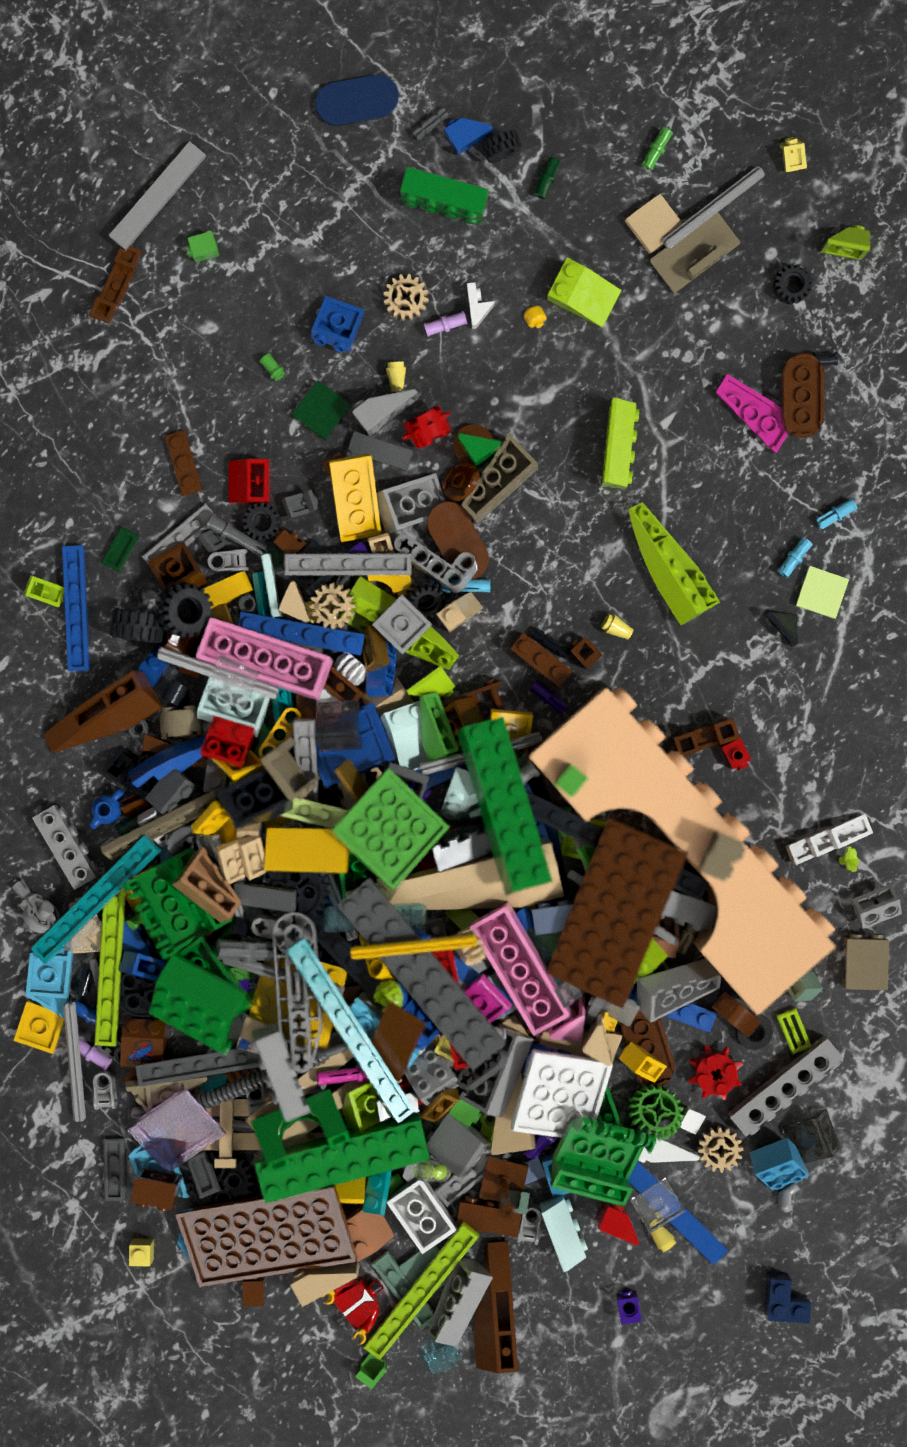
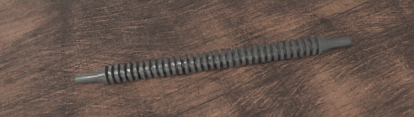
M343 1042L328 1049H320L319 1047L312 1068L325 1064L329 1057L348 1050L346 1044ZM303 1054L302 1058L298 1060V1062H301L303 1066L308 1062L307 1060L303 1059ZM266 1069L257 1071L236 1081L234 1080L177 1104L175 1103L172 1106L170 1105L150 1113L143 1121L128 1126L127 1132L131 1135L146 1128L155 1130L251 1091L253 1092L256 1089L258 1090L261 1087L263 1088L267 1085L264 1078L265 1075H268Z

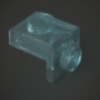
M446 1344L442 1348L431 1350L424 1354L432 1374L450 1370L460 1360L455 1346Z

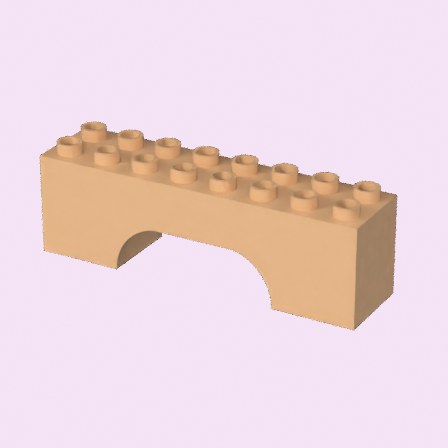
M616 687L612 692L608 688H601L527 755L586 821L596 814L609 809L629 808L645 813L673 846L688 852L686 857L688 863L702 878L709 882L707 887L708 902L718 906L712 929H705L704 932L699 931L696 935L697 937L693 938L692 942L750 1008L759 1015L835 948L833 943L827 938L835 929L819 911L816 912L812 907H809L805 912L799 905L807 897L792 880H787L783 875L778 880L773 877L771 872L778 867V864L762 847L759 848L756 844L750 849L744 844L743 847L746 848L744 856L741 860H737V863H732L734 867L733 873L729 879L726 878L725 882L698 870L715 830L741 842L750 835L749 831L734 815L731 816L729 813H726L721 818L714 810L722 802L706 783L703 784L699 781L695 786L691 784L686 776L693 771V768L678 751L674 752L671 750L666 755L661 750L658 744L665 739V736L649 719L646 720L644 718L638 724L630 715V712L637 705L621 687ZM570 764L588 777L574 797H570L554 784Z

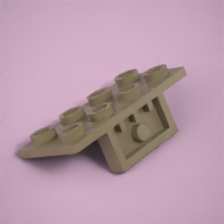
M716 213L671 249L665 248L650 260V263L671 291L676 293L740 245V241L721 215Z

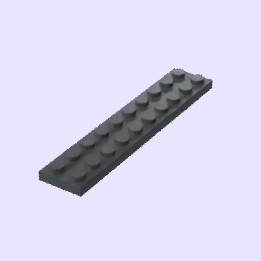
M371 878L337 905L369 945L422 940ZM431 951L380 956L382 961L472 1070L506 1044L503 1037Z

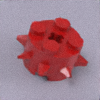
M440 405L432 407V410L418 414L408 420V422L403 423L406 433L401 439L410 438L414 447L419 449L434 442L432 438H442L450 434L451 426L446 418L450 415L451 411L443 412Z
M706 1045L704 1046V1054H701L697 1059L689 1060L694 1066V1075L688 1082L689 1084H699L702 1089L703 1099L711 1094L715 1096L720 1095L725 1100L727 1093L734 1086L742 1085L737 1079V1070L743 1063L742 1061H732L728 1056L729 1047L727 1046L722 1051L711 1050ZM718 1069L719 1075L713 1077L711 1072Z

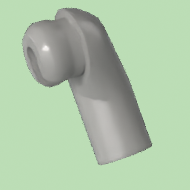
M790 1183L779 1192L778 1206L786 1213L790 1212L793 1208V1205H791L792 1195L800 1190L796 1183Z

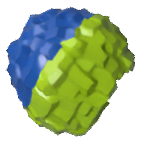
M384 981L376 987L374 994L375 1002L385 1006L381 1009L382 1012L385 1011L390 1001L403 1008L408 997L406 988L399 981Z

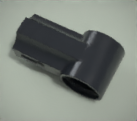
M171 679L161 696L162 699L177 708L187 706L190 701L186 692L188 688Z

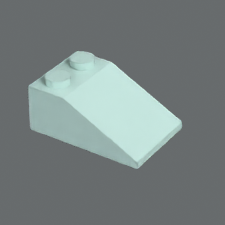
M420 701L384 713L380 720L386 730L385 733L395 756V764L412 771L420 770L421 763L429 762L421 740Z

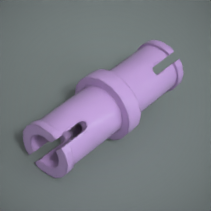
M464 311L448 317L445 315L441 316V319L424 323L429 337L442 331L449 332L452 328L468 323Z
M79 1037L80 1054L85 1056V1060L88 1062L91 1060L103 1068V1070H106L111 1064L112 1059L101 1053L95 1045L91 1046Z

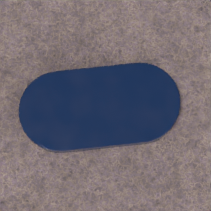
M383 75L332 82L325 85L318 92L316 109L320 118L332 126L381 119L389 116L397 106L399 100L398 90L394 82Z

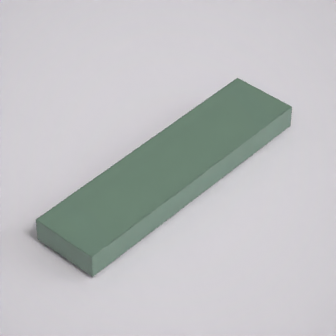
M387 1250L371 1262V1265L400 1301L412 1286V1283ZM426 1302L413 1320L422 1330L431 1323L435 1311Z

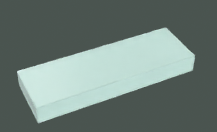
M264 554L261 557L271 616L273 618L282 617L281 611L278 610L280 603L272 555Z

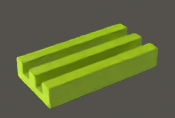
M796 1008L776 1015L792 1055L812 1047ZM793 1014L805 1041L803 1046L790 1017ZM783 1018L787 1019L798 1048H794Z

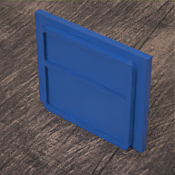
M374 702L315 726L317 765L325 788L341 782L335 773L336 766L347 759L352 761L359 774L396 760Z

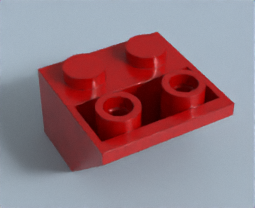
M269 459L229 461L228 503L259 504L262 502L270 504L271 462Z
M214 715L200 755L241 768L254 741L255 728Z

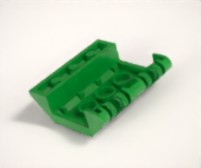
M193 847L123 884L126 892L133 891V893L128 895L130 899L138 897L141 901L135 909L136 911L143 910V912L139 913V916L147 930L153 928L149 932L150 936H160L161 940L155 946L157 949L163 946V949L159 951L163 960L177 953L181 948L194 942L201 936L215 931L232 921V919L220 923L172 885L194 854L195 850Z
M173 954L156 982L149 1014L226 1056L233 1042V1039H230L226 1043L232 1019L242 1008L246 991L185 958Z
M580 1115L569 1121L553 1154L550 1187L625 1207L633 1191L628 1179L644 1147L649 1154L652 1153L657 1141L656 1136L648 1133L645 1134L641 1131L634 1134L633 1129H627L626 1127L607 1122L598 1123L596 1119Z

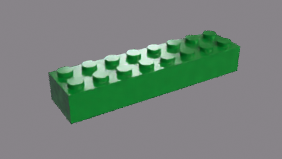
M500 717L463 727L457 731L505 895L553 882L504 718Z
M411 1114L400 1123L392 1119L377 1123L361 1132L356 1130L347 1131L350 1141L331 1149L326 1137L286 1147L284 1150L291 1166L271 1174L263 1154L255 1155V1166L265 1204L430 1160L419 1114Z

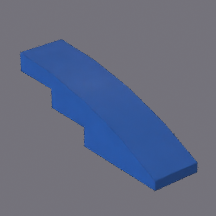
M207 735L172 746L145 760L128 772L131 782L138 788L152 776L160 780L175 768L180 773L202 757L200 752Z

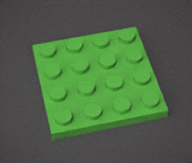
M388 768L330 832L386 886L394 890L447 831L449 826Z

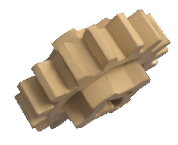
M401 274L399 276L400 280L397 281L395 278H392L393 285H386L389 292H384V296L388 298L384 300V304L390 305L387 311H394V318L401 315V319L404 321L405 317L409 316L411 321L414 314L420 317L419 310H426L423 303L429 302V299L424 297L428 295V290H422L425 287V283L418 284V277L411 280V274H408L407 279H404ZM409 284L412 285V287H404L403 285ZM396 290L397 298L392 301L393 292ZM402 292L406 296L410 295L411 304L406 299L403 300ZM420 293V301L416 305L415 297ZM400 308H408L409 311H403Z
M331 583L329 587L325 584L322 586V590L317 589L315 591L318 596L311 597V600L315 602V604L310 605V608L315 609L312 616H318L319 618L316 622L320 623L323 621L324 628L328 627L329 624H331L332 629H335L337 624L341 628L345 626L344 621L346 623L351 621L349 616L355 615V612L351 610L357 606V604L351 602L355 596L348 595L350 589L342 590L343 584H340L337 588L335 583ZM328 593L327 600L321 602L322 597ZM333 602V605H337V606H340V607L334 609L333 607L326 606V605H329L330 603ZM346 610L343 617L339 619L340 612Z
M717 1126V1131L709 1128L710 1134L703 1133L705 1139L698 1141L702 1147L697 1148V1151L703 1153L700 1155V1160H706L704 1162L705 1167L707 1168L711 1165L713 1172L716 1168H719L720 1172L723 1173L725 1167L731 1171L730 1165L738 1166L736 1159H742V1155L739 1152L743 1151V1147L738 1145L742 1142L741 1139H735L736 1132L730 1133L728 1127L724 1131H722L720 1126ZM724 1137L729 1138L733 1144L726 1143ZM713 1138H715V1140L711 1144H708ZM722 1145L724 1149L721 1150V1153H718L717 1150ZM708 1155L715 1156L717 1162L711 1160Z

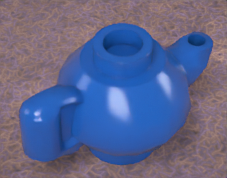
M116 789L112 796L103 794L93 799L91 804L93 818L90 822L92 829H96L100 824H112L119 819L121 808L118 800L124 795L123 789Z

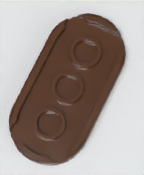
M800 353L789 358L784 364L781 373V420L784 429L796 438L813 436L824 423V368L816 357L807 353Z
M441 502L435 505L429 513L427 528L443 559L452 565L461 553H471L478 565L477 572L472 579L480 577L488 567L489 555L467 512L462 506L454 502ZM466 561L463 563L462 567L468 568L471 566L472 562Z
M639 1009L630 1026L621 1023V1034L625 1046L633 1042L667 1066L655 1083L634 1072L636 1078L647 1086L653 1084L655 1088L660 1084L664 1086L674 1074L675 1062L660 1018L650 1023Z

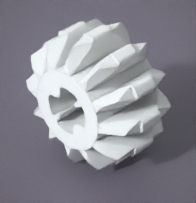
M343 652L336 659L334 668L354 685H359L367 678L366 667L350 653Z

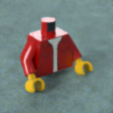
M360 1278L358 1280L353 1279L327 1293L328 1299L323 1304L334 1302L355 1330L359 1329V1332L351 1336L352 1340L357 1335L360 1336L361 1341L358 1345L366 1341V1335L376 1322L380 1311L378 1307L380 1300L376 1295L384 1287L378 1279L368 1285L363 1278Z

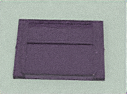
M187 1089L179 1091L136 1120L127 1129L166 1173H169L226 1135L223 1128Z

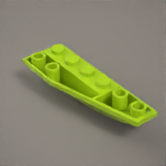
M642 502L628 509L633 530L646 566L659 592L679 624L683 625L720 603L698 566Z
M360 576L349 593V596H355L351 602L357 604V606L351 609L355 612V615L349 616L351 621L347 624L362 632L369 625H372L397 599ZM346 610L340 612L339 619L343 617ZM431 626L405 651L410 655L450 670L459 657V654Z

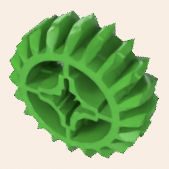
M650 1084L648 1088L643 1086L640 1091L637 1090L634 1093L635 1097H632L629 1101L631 1104L628 1106V1110L631 1113L628 1114V1118L634 1119L630 1126L636 1125L638 1127L635 1130L636 1133L642 1131L645 1134L655 1135L658 1141H662L664 1138L669 1139L671 1134L677 1133V1128H680L682 1125L680 1121L684 1118L680 1114L683 1111V1107L678 1106L680 1099H674L675 1093L671 1095L668 1093L669 1087L662 1090L661 1084L657 1085L656 1088L653 1084ZM654 1098L651 1105H642L644 1099ZM660 1120H669L667 1126L658 1127Z

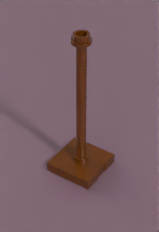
M489 1155L487 1157L479 1198L502 1202L498 1212L503 1219H511L515 1214V1208L510 1203L509 1190L523 1192L529 1164Z

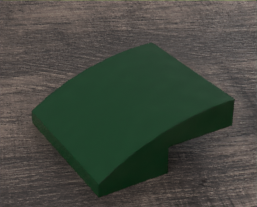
M317 380L295 409L292 417L320 438L326 440L337 427L338 422L350 409L351 404Z

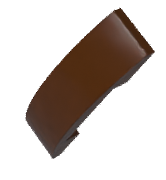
M129 246L125 251L120 247L114 260V267L100 297L96 298L89 313L90 317L107 324L111 322L131 284L142 254L141 250Z

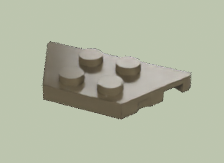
M207 1076L142 1087L138 1086V1080L126 1081L125 1084L126 1090L130 1091L134 1095L136 1102L143 1106V1110L147 1114L197 1096L200 1093L202 1083L207 1081Z

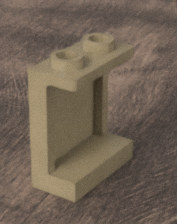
M292 737L282 742L261 759V762L290 802L297 797L301 800L308 795L311 790L317 787L316 782L320 779L319 775L309 780L290 755L288 750L296 744Z
M850 933L849 937H844V942L846 943L845 978H842V987L855 990H888L889 940L883 938L882 934H870V937H862V934Z

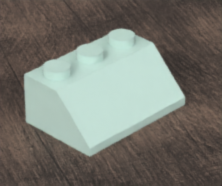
M209 677L197 709V716L199 719L212 722L215 715L255 728V737L258 738L270 697Z
M456 767L440 814L444 815L447 819L460 821L469 817L468 812L479 807L469 771Z
M564 1195L541 1202L540 1207L563 1271L566 1272L586 1258L585 1251L588 1248L584 1238L580 1239L578 1231L581 1229L577 1219H572L570 1214L573 1211L570 1200H565Z

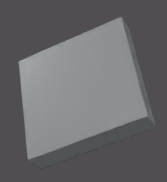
M401 595L372 625L403 654L432 624Z

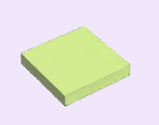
M808 566L795 606L836 619L849 579Z

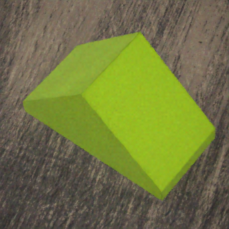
M30 575L23 595L59 607L64 596V587Z

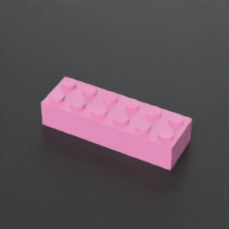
M211 617L196 658L201 661L317 701L320 699L333 663L329 656Z
M509 902L471 923L470 929L474 930L479 939H481L487 958L533 1036L570 1017L571 1007L554 978L546 973L547 966Z

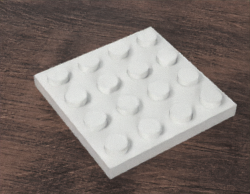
M532 1050L510 1128L516 1132L562 1138L570 1120L580 1115L597 1120L612 1066H606L594 1058Z

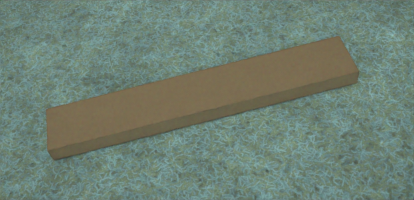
M211 791L102 846V853L110 860H114L126 854L144 835H148L151 840H154L200 817L213 802H218L219 799L216 793Z

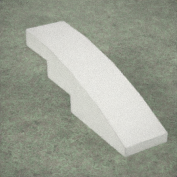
M863 814L785 846L792 865H798L813 857H819L834 849H839L872 834L873 831L866 814Z

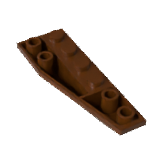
M132 671L69 713L43 734V737L51 752L56 753L128 730L163 707L144 672Z
M508 1240L487 1242L483 1267L493 1278L476 1308L474 1318L476 1368L494 1373L518 1372Z

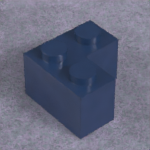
M767 1272L764 1309L767 1320L810 1324L811 1302L806 1295L791 1294L792 1280L787 1273Z

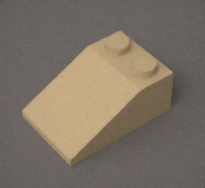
M358 1262L296 1271L293 1273L290 1286L303 1307L357 1278L360 1265Z

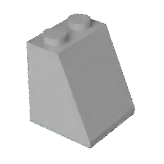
M448 1113L438 1120L437 1124L439 1127L435 1132L432 1130L425 1141L428 1142L426 1144L428 1151L462 1180L469 1175L491 1143V1140L471 1125L470 1127L466 1126Z

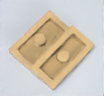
M661 194L625 220L649 254L663 246V238L683 224Z
M259 836L245 837L215 847L222 877L229 884L244 877L252 880L267 872L264 870L265 855Z

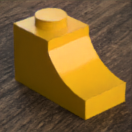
M367 575L369 582H381L388 585L392 589L393 594L397 593L398 597L407 595V589L410 590L409 586L412 584L411 575Z

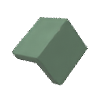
M806 972L787 990L794 1001H811L823 987L814 972Z
M509 1190L510 1203L514 1206L515 1213L526 1215L530 1193Z

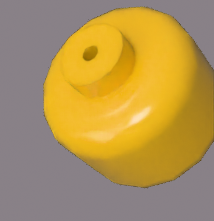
M531 306L524 313V319L531 328L535 326L536 328L542 327L544 325L543 322L547 319L545 312L540 306Z

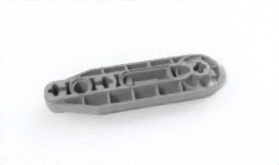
M292 912L278 919L273 930L279 1032L293 1068L300 1073L309 1071L314 1065L323 1028L322 1010L318 1002V1016H311L310 999L315 998V996L310 995L309 987L304 979V994H300L302 993L301 975L296 966V972H294L296 994H293L292 964L294 963L285 949L303 937L310 947L314 943V954L318 958L317 934L315 925L308 916L303 913ZM292 915H295V924H292ZM280 924L286 927V929L283 930L279 928L278 925ZM294 928H296V932L299 931L296 939L293 938L294 936H290V932ZM277 947L285 954H278ZM279 957H285L286 975L279 976ZM279 979H287L288 996L280 997ZM281 1000H288L289 1018H282ZM301 1014V1017H305V1020L301 1023V1030L296 1031L300 1027V1021L295 1018ZM319 1019L318 1036L312 1037L311 1020ZM289 1021L290 1039L285 1037L282 1022ZM298 1035L306 1037V1045L298 1044L296 1040ZM313 1041H316L315 1048H314V1052H313ZM307 1049L308 1051L303 1053V1059L308 1062L303 1066L298 1060L302 1058V1051Z

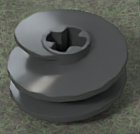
M190 821L166 834L165 843L172 856L190 847H193L195 851L199 850L196 842L197 834L193 833L191 828L194 822Z

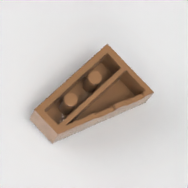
M203 847L194 852L172 885L220 923L231 919L242 902L227 880L225 881L218 872V867L211 862L206 854L207 851Z

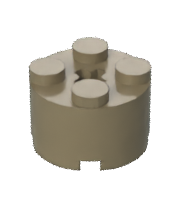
M184 706L183 710H175L174 707L162 708V713H160L161 739L167 740V736H173V740L194 739L196 734L199 737L203 736L202 719H199L197 716L198 708L196 706Z

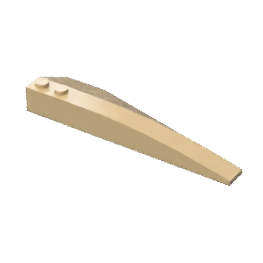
M549 837L540 839L553 882L505 895L493 852L440 872L435 867L409 874L392 898L391 903L398 911L498 908L507 902L510 903L512 908L564 897L552 845ZM356 889L346 891V896H349Z

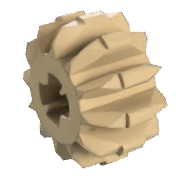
M466 929L458 932L455 936L475 934L477 945L475 947L457 948L456 950L461 960L466 965L472 966L485 958L486 951L477 933L472 929Z

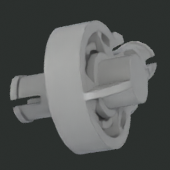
M24 880L18 881L13 885L12 889L22 900L19 906L24 911L23 919L27 925V930L33 934H36V932L46 934L60 920L58 909L51 902L44 900L40 894L32 893Z

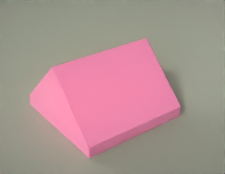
M583 991L567 1001L572 1009L570 1017L549 1027V1037L551 1039L572 1042L582 1041L585 1021V993Z

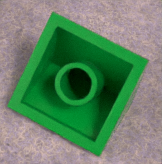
M459 433V444L474 466H478L500 449L501 441Z

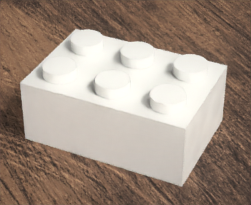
M422 1173L387 1198L388 1206L422 1254L457 1231L455 1220Z

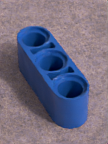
M386 638L390 663L377 670L367 672L366 690L369 697L391 696L394 690L397 649Z

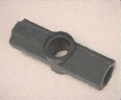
M243 937L241 940L218 939V942H216L217 959H235L249 964L256 963L257 960L274 961L273 941H259L253 937ZM277 947L278 954H282V951Z

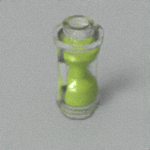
M436 1160L416 1163L413 1168L414 1176L419 1181L444 1182L451 1175V1171L440 1161Z

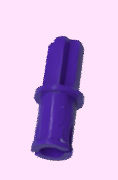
M539 680L530 689V691L544 701V704H549L560 714H564L569 707L554 694V690L551 691Z

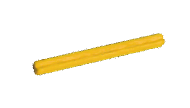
M475 934L357 946L352 947L350 952L352 959L475 947L477 945V937Z

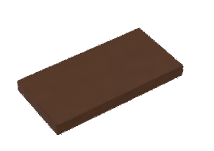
M390 1001L371 1043L394 1079L399 1082L427 1024Z

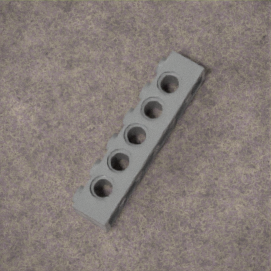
M822 1036L811 1045V1048L806 1049L728 1112L730 1118L745 1136L755 1134L760 1129L759 1126L762 1123L774 1119L777 1111L781 1108L786 1109L792 1104L793 1098L797 1095L802 1096L809 1089L808 1086L813 1082L818 1083L825 1077L824 1073L829 1069L834 1070L841 1064L843 1057L827 1037ZM817 1057H823V1063L820 1066H815L814 1060ZM801 1070H807L808 1072L804 1079L798 1078V1073ZM785 1083H791V1089L788 1092L782 1091V1086ZM769 1096L775 1097V1102L772 1105L765 1104L766 1098ZM758 1109L759 1115L755 1118H750V1111Z

